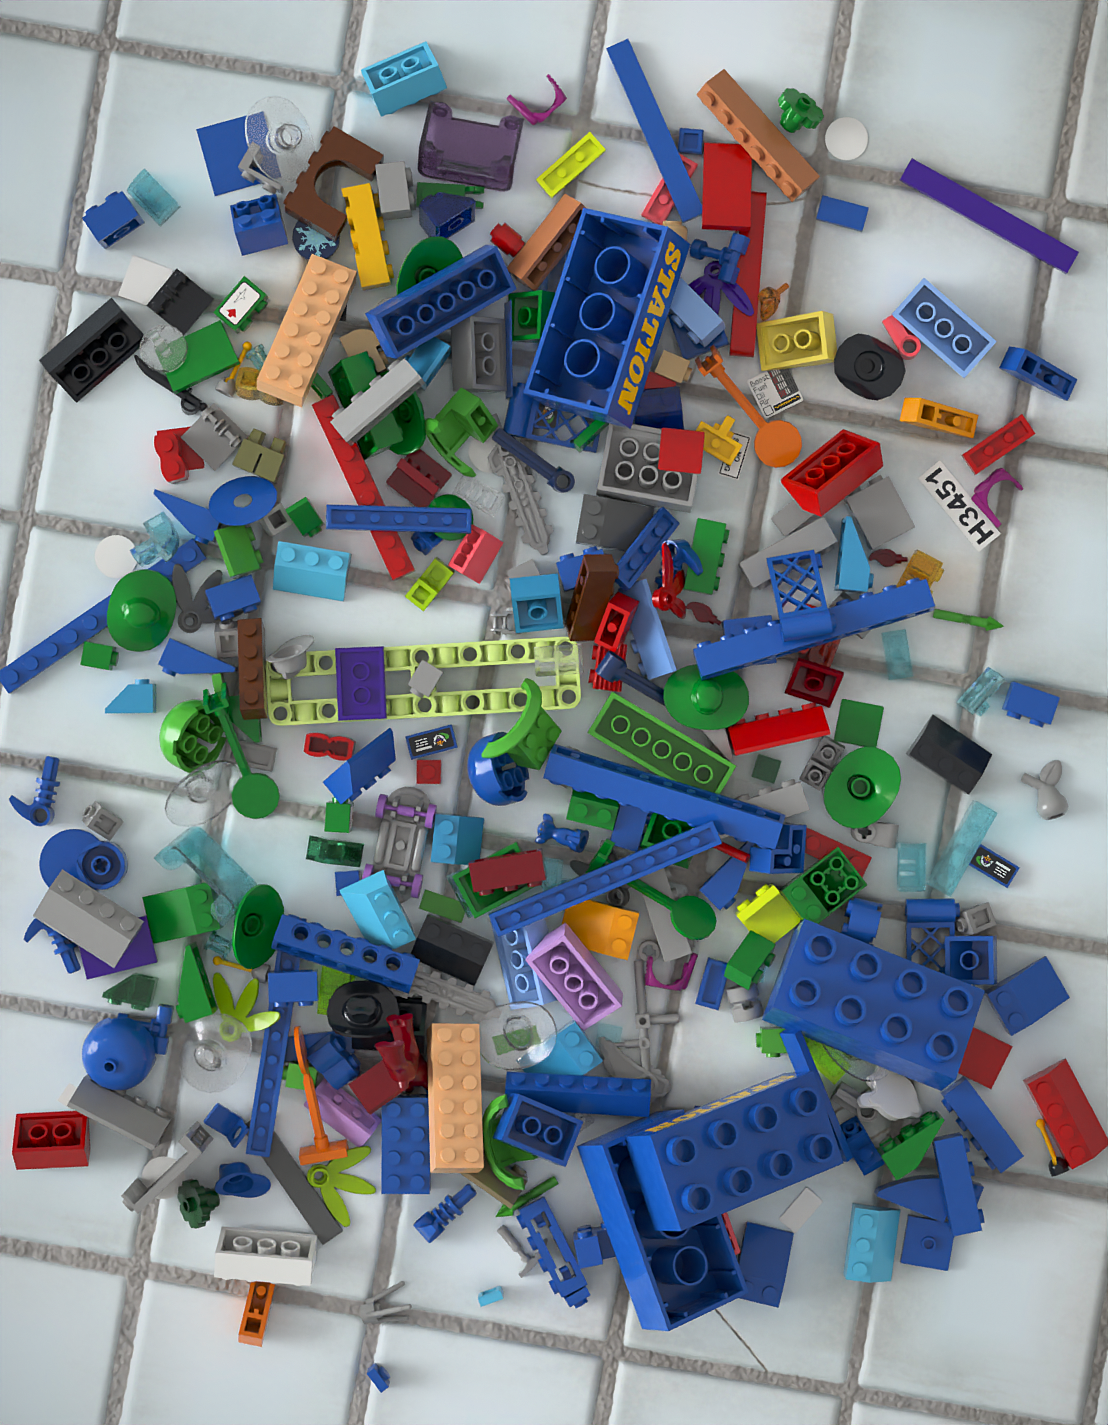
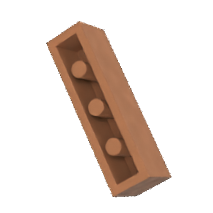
M564 194L507 267L509 273L518 282L536 291L570 248L582 210L586 207L581 202Z

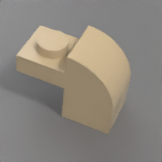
M358 329L339 338L348 357L367 351L375 363L378 374L387 371L385 365L389 364L383 350L378 352L377 349L381 348V345L373 331Z

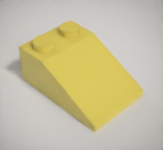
M818 311L757 323L761 371L816 366L834 362L837 353V343L832 313Z

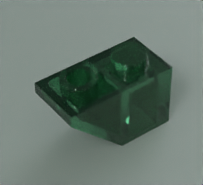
M310 835L306 859L324 864L360 867L364 844Z
M134 973L103 992L102 997L107 998V1002L110 1004L122 1005V1002L131 1004L132 1009L145 1011V1008H150L153 1004L159 978Z

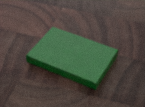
M220 320L155 350L175 394L240 364Z

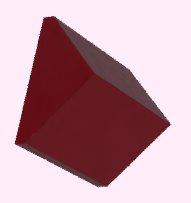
M799 657L795 658L785 694L830 708L844 672Z
M383 1060L348 1084L370 1115L403 1092L400 1090L399 1084L390 1077Z

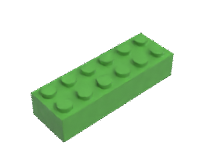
M611 692L587 732L661 777L719 795L736 768V765L614 692Z

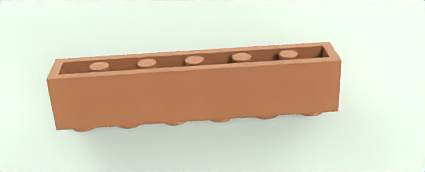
M725 69L707 81L696 94L791 202L796 200L818 180L819 174Z

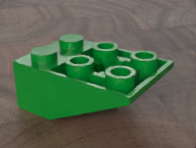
M837 847L778 891L798 915L801 922L807 919L819 924L866 887L867 883L840 848Z
M937 1111L926 1112L919 1118L921 1121L912 1126L910 1123L899 1130L900 1134L892 1138L889 1136L879 1143L880 1147L877 1148V1151L896 1181L919 1166L945 1121Z

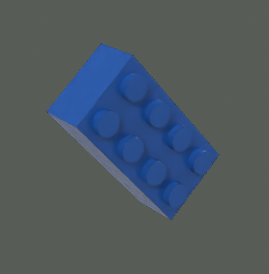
M399 1094L382 1106L381 1194H430L428 1094Z

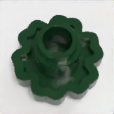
M197 1179L185 1180L182 1182V1186L178 1187L177 1198L180 1202V1212L184 1221H188L190 1227L195 1229L206 1226V1222L210 1221L211 1211L220 1204L218 1193H216L214 1188L210 1189L200 1186Z

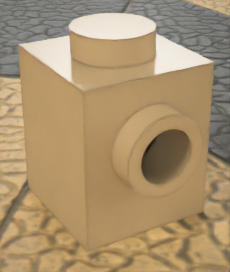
M664 350L654 373L677 382L676 384L680 386L682 380L688 381L692 368L688 367L690 364L689 360Z

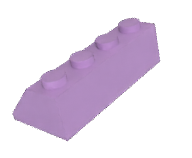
M566 922L547 934L526 957L525 961L583 1031L622 1007L623 992Z

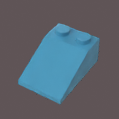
M846 516L841 522L834 591L863 594L868 592L869 588H872L874 574L870 573V566L851 517Z
M573 1020L516 1061L525 1073L583 1076L603 1062V1058L585 1032Z

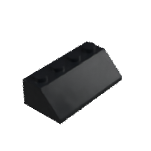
M111 297L39 361L51 377L77 403L149 340Z

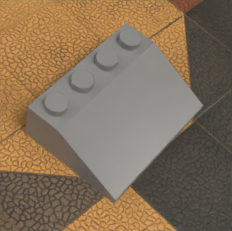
M609 423L596 496L690 513L698 474L658 469L662 429L632 424L631 429Z

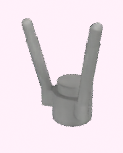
M401 1281L380 1294L365 1299L366 1304L360 1306L363 1323H372L374 1325L384 1322L409 1320L408 1316L383 1317V1315L411 1309V1304L382 1310L380 1303L375 1304L376 1301L404 1286L405 1282Z

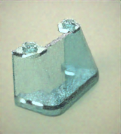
M189 827L154 857L162 867L168 870L177 869L183 863L188 864L219 895L211 905V914L222 926L228 924L236 916L238 907L245 894L257 885L255 880L201 827Z

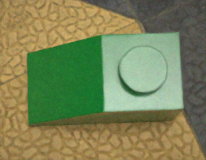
M304 497L285 509L302 536L309 535L311 538L322 531L321 526L324 525V522L308 498Z
M239 695L229 696L228 715L231 722L254 742H262L261 719L243 720L240 712Z

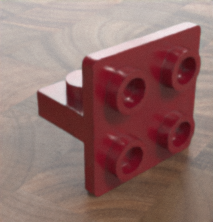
M419 449L417 452L406 455L404 459H400L396 464L397 468L387 479L386 483L414 506L428 507L451 478L452 474Z

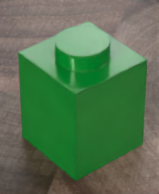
M84 641L80 665L112 670L113 666H117L119 652H116V647Z

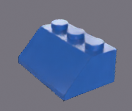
M388 728L348 759L323 781L324 785L340 804L344 803L347 799L351 802L363 793L360 790L361 788L368 790L377 782L375 777L378 776L379 779H382L391 771L389 766L396 761L394 737L391 728Z

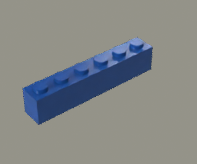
M507 1072L505 1095H507L508 1100L510 1093L520 1094L563 1113L649 1117L651 1080Z

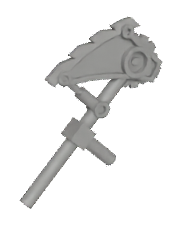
M640 960L634 961L637 1000L635 1019L636 1029H639V1039L613 1043L611 1040H606L605 1037H598L600 1052L605 1058L603 1059L605 1070L611 1075L608 1077L650 1079V1103L656 1101V1098L665 1097L666 1093L670 1092L671 1084H669V1080L664 1075H661L662 1071L659 1068L655 1069L650 1064L648 1028H650V1025L679 1023L678 1013L649 1015L646 1006L644 962ZM618 1047H640L641 1066L625 1055Z

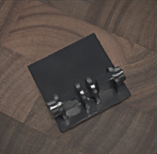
M176 269L147 306L184 336L214 298L190 280L183 272Z

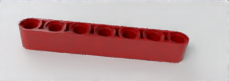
M751 191L750 231H739V234L748 237L750 242L746 254L740 255L736 267L740 271L736 283L748 296L754 309V314L748 316L733 305L729 356L754 357L767 192Z

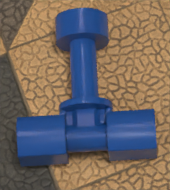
M733 233L729 247H724L722 250L710 248L706 241L695 239L690 247V256L699 260L704 259L705 256L719 260V264L722 267L718 279L735 285L740 271L736 266L740 255L746 254L750 239L744 235Z
M159 1004L157 1017L152 1018L151 1022L135 1020L142 1024L152 1035L155 1054L166 1055L169 1043L167 1029L168 1024L172 1023L174 1010L172 1005ZM119 1012L117 1018H129V1014Z

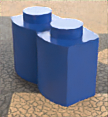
M328 1034L307 1049V1058L314 1068L324 1076L327 1082L334 1089L339 1090L360 1075L361 1063L355 1054H350L345 1050V1044L339 1037L335 1038L332 1034Z

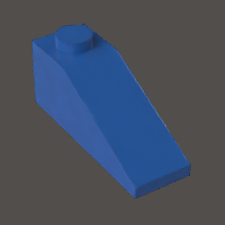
M1009 346L999 367L1017 379L1065 401H1068L1078 380L1027 349Z
M154 490L153 494L189 533L195 535V541L208 545L209 541L216 542L213 531L221 529L222 523L212 517L209 509L159 490Z
M169 638L158 665L163 667V672L174 677L177 673L182 675L237 672L238 669L231 664L172 638Z
M747 841L739 849L750 854L754 843ZM731 856L698 889L719 910L723 907L727 910L736 901L734 896L740 887L747 863Z

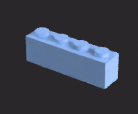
M680 277L669 310L672 314L671 319L679 328L684 326L689 331L687 335L695 344L700 342L706 347L726 328L725 324Z

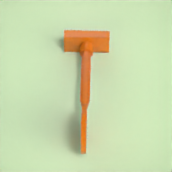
M714 345L710 347L712 355L705 357V361L702 362L697 357L695 362L703 376L705 377L710 373L714 378L717 377L759 428L754 439V448L758 458L766 465L775 468L785 467L794 462L802 448V440L797 428L790 422L783 420L766 422L725 373V368L721 364L723 359Z
M300 1026L294 1027L295 1049L301 1073L304 1075L303 1084L315 1134L313 1138L315 1145L300 1147V1165L348 1157L347 1150H349L347 1139L329 1142L328 1135L325 1134L314 1081L309 1073L307 1048L303 1031Z

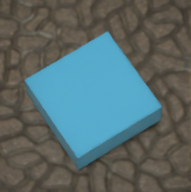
M501 1286L483 1291L478 1295L481 1307L504 1298Z

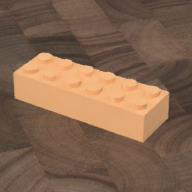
M311 255L259 373L257 390L299 407L303 406L355 286L357 271L317 255Z
M432 1023L427 1028L430 1173H479L484 1168L479 1024Z

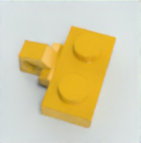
M727 415L721 425L715 423L713 427L701 421L696 431L705 433L703 450L731 466L743 446L731 439L734 433L729 430L735 419Z

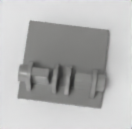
M213 403L210 408L207 407L201 413L202 416L181 438L216 471L242 444L244 438L247 439L248 436Z

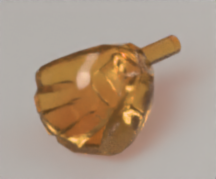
M784 283L777 290L772 287H766L758 293V299L761 303L760 318L762 321H766L777 311L781 300L780 294L789 288L787 283Z

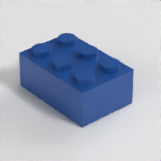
M510 1093L508 1098L509 1106L504 1108L493 1138L556 1165L566 1167L583 1121L523 1095Z

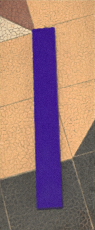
M913 158L899 180L1064 274L1068 273L1079 253Z

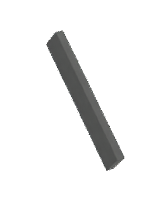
M251 1120L246 1123L248 1128H250ZM274 1131L270 1157L262 1158L315 1235H317L319 1241L324 1245L343 1232V1229L332 1216L314 1187L310 1185L307 1177Z

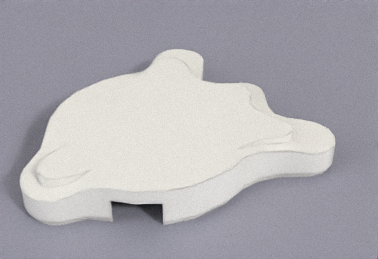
M874 1065L875 1073L866 1078V1084L871 1088V1092L864 1093L858 1097L857 1103L859 1107L876 1109L882 1116L893 1121L920 1117L922 1109L918 1102L916 1090L910 1080L905 1076Z

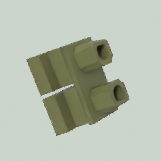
M254 428L248 439L244 438L232 465L277 484L280 476L279 473L286 459L284 453L287 442L274 437L270 449L262 446L266 433Z

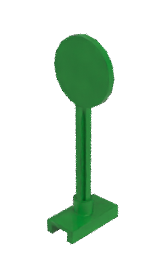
M226 682L221 684V691L210 695L208 689L203 690V708L206 715L214 712L215 716L219 718L242 775L233 786V805L240 814L247 818H264L271 814L278 806L280 798L278 786L266 774L251 772L228 715L229 689Z
M609 839L605 840L589 863V868L585 873L613 862L609 860V857L615 845L614 842ZM639 879L627 883L630 887L669 909L673 926L684 937L691 940H702L709 937L715 930L717 922L715 912L703 899L696 896H684L675 901Z

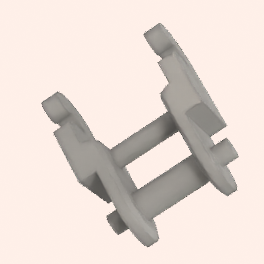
M494 611V614H489L490 617H493V629H490V631H494V634H497V631H502V634H521L516 633V631H508L507 616L508 614H513V611H502V614H497V611ZM498 617H503V629H498Z

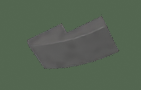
M826 735L823 736L799 779L820 791L845 746Z

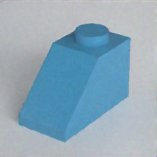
M135 679V684H128L105 708V714L156 713V684H150V679Z

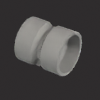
M754 983L749 990L740 985L726 989L729 1003L734 1005L731 1011L735 1023L756 1019L764 1015L761 1001L757 1000L759 996L757 984ZM749 1001V1006H742V1003Z

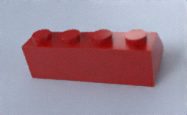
M843 429L781 478V483L803 510L822 517L883 467L880 443Z
M813 702L801 705L802 710L793 712L791 707L778 710L779 715L769 717V713L756 715L755 721L746 722L745 718L740 719L734 725L727 727L733 755H741L830 735L823 707H816V703Z
M1066 1058L1023 1080L1064 1160L1071 1169L1093 1159L1108 1146V1138Z

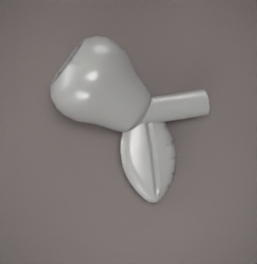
M1059 760L1046 764L1041 770L1040 779L1024 773L1021 782L1038 790L1037 812L1045 820L1061 817L1068 810L1067 800L1055 788L1062 775V765Z

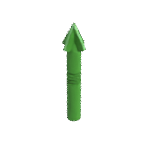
M934 609L933 618L984 627L986 631L1004 627L991 616L988 618L970 617V615L965 616V614Z
M555 1176L534 1187L530 1192L528 1191V1193L518 1197L511 1209L503 1204L496 1217L513 1216V1211L527 1204L529 1200L537 1198L558 1185L559 1183Z

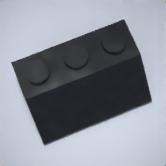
M933 714L906 753V755L968 795L983 775L992 756L990 752Z
M428 913L410 954L420 959L419 962L475 986L494 942Z
M395 996L399 1015L413 1014L415 1041L419 1053L424 1054L427 1003L422 1002V998L407 997L405 999ZM392 1031L388 1035L375 1038L352 1037V1049L378 1051L375 1047L376 1043L394 1041Z

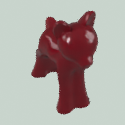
M413 1014L389 1015L386 1021L391 1028L394 1041L378 1042L375 1044V1047L381 1054L390 1077L399 1084L400 1090L411 1093L415 1087L420 1086L428 1090V1066L423 1055L419 1053L415 1041Z

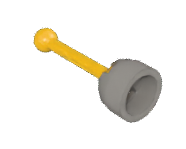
M244 342L242 345L243 350L238 358L240 364L233 368L229 377H224L218 382L215 388L218 392L228 397H233L236 391L234 377L247 351L252 349L250 342Z
M220 956L213 958L215 965L222 964L251 972L253 979H258L260 983L266 984L268 980V972L271 969V966L268 964H263L255 969H246L240 964L222 960Z

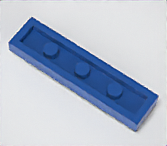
M664 507L658 509L617 563L619 576L618 579H615V582L624 591L629 590L659 552L662 543L669 539L680 524Z

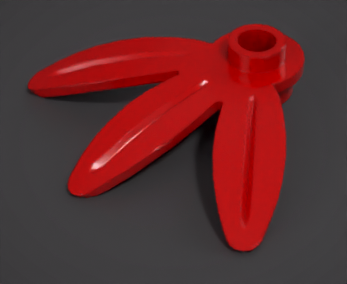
M664 543L662 545L663 587L653 592L652 603L655 608L661 611L670 609L678 618L685 619V603L676 597L683 590L685 573L683 569L679 570L673 579L672 555L668 545Z

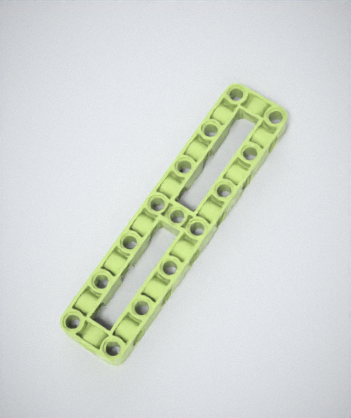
M569 637L384 647L385 672L410 670L411 678L419 666V663L416 661V654L421 650L428 653L429 660L427 662L436 668L555 662L556 685L539 686L542 692L541 707L544 710L571 709L576 707L581 699L578 646L575 641H570ZM563 642H569L573 646V652L568 656H564L559 652V646ZM515 645H521L525 648V654L522 658L517 659L512 656L511 649ZM471 647L476 650L477 657L475 660H465L463 654L467 648ZM335 650L306 652V667L300 670L294 677L335 675ZM324 656L331 657L333 661L332 667L328 670H324L320 665V660ZM266 661L268 715L271 722L275 725L386 720L338 721L337 698L294 701L291 694L292 678L289 680L284 679L282 674L273 670V663ZM435 687L430 697L423 696V698L429 699L432 703V707L428 712H422L419 709L418 704L421 698L413 693L386 695L387 719L523 712L525 706H517L514 702V697L520 692L526 695L527 693L521 687L437 692V687ZM565 690L574 691L576 699L573 703L566 704L562 700V694ZM475 695L479 698L480 705L478 708H468L466 700L469 696ZM327 704H332L336 709L335 715L331 718L323 714V708ZM279 707H284L288 712L286 719L282 721L275 716V711Z

